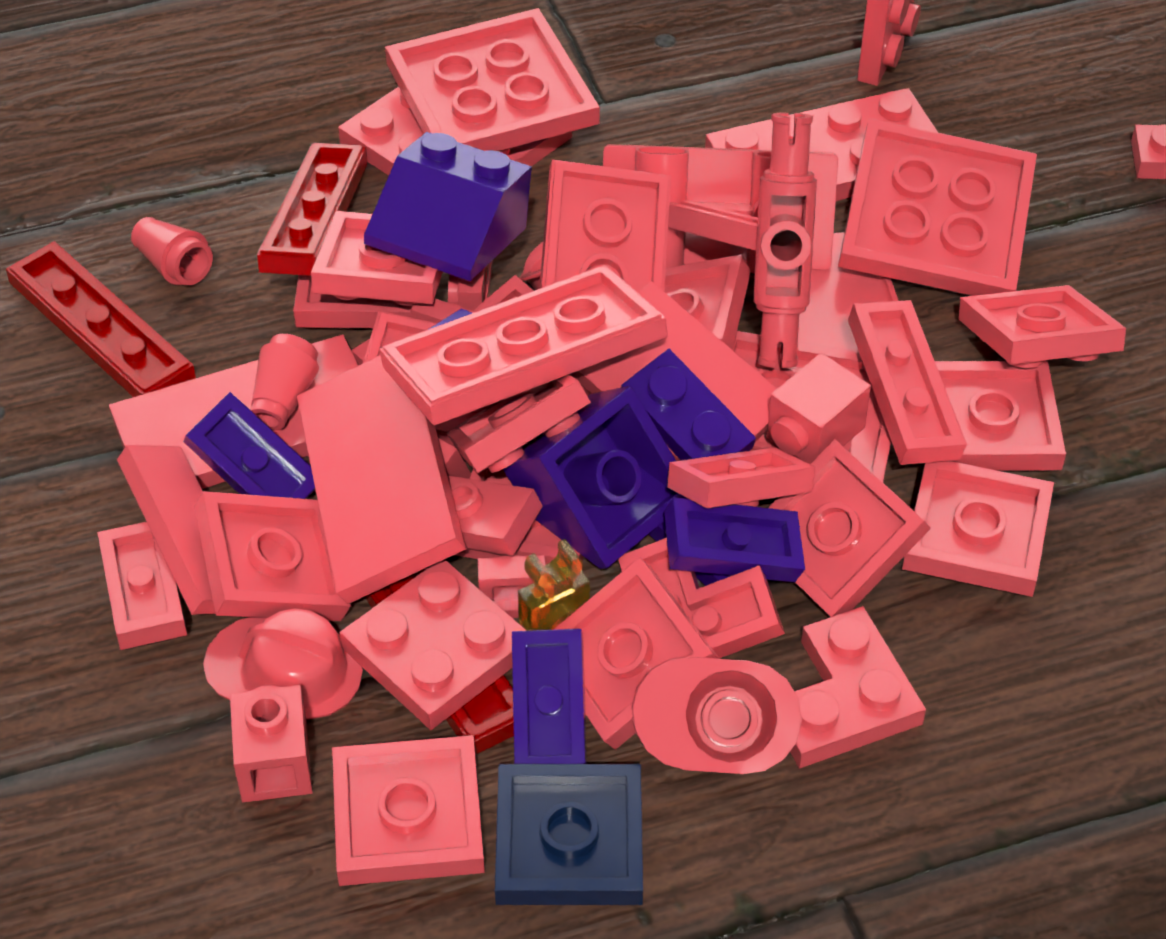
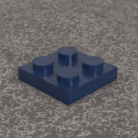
M499 764L495 865L496 905H643L641 764Z

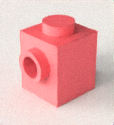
M820 353L771 394L767 437L772 439L782 451L811 464L834 439L844 446L865 428L871 385L823 353Z
M266 685L255 688L252 691L230 693L233 761L242 803L313 794L308 730L301 686L279 687Z

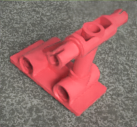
M773 113L771 116V121L773 122L771 150L606 145L603 151V166L671 175L666 268L743 254L751 273L755 274L753 302L756 304V308L762 311L758 363L766 367L776 368L777 343L781 342L780 361H782V368L797 366L799 314L805 312L806 307L810 304L812 269L827 270L832 264L837 188V155L833 152H809L813 116L794 113L793 138L789 140L790 117H788V113Z

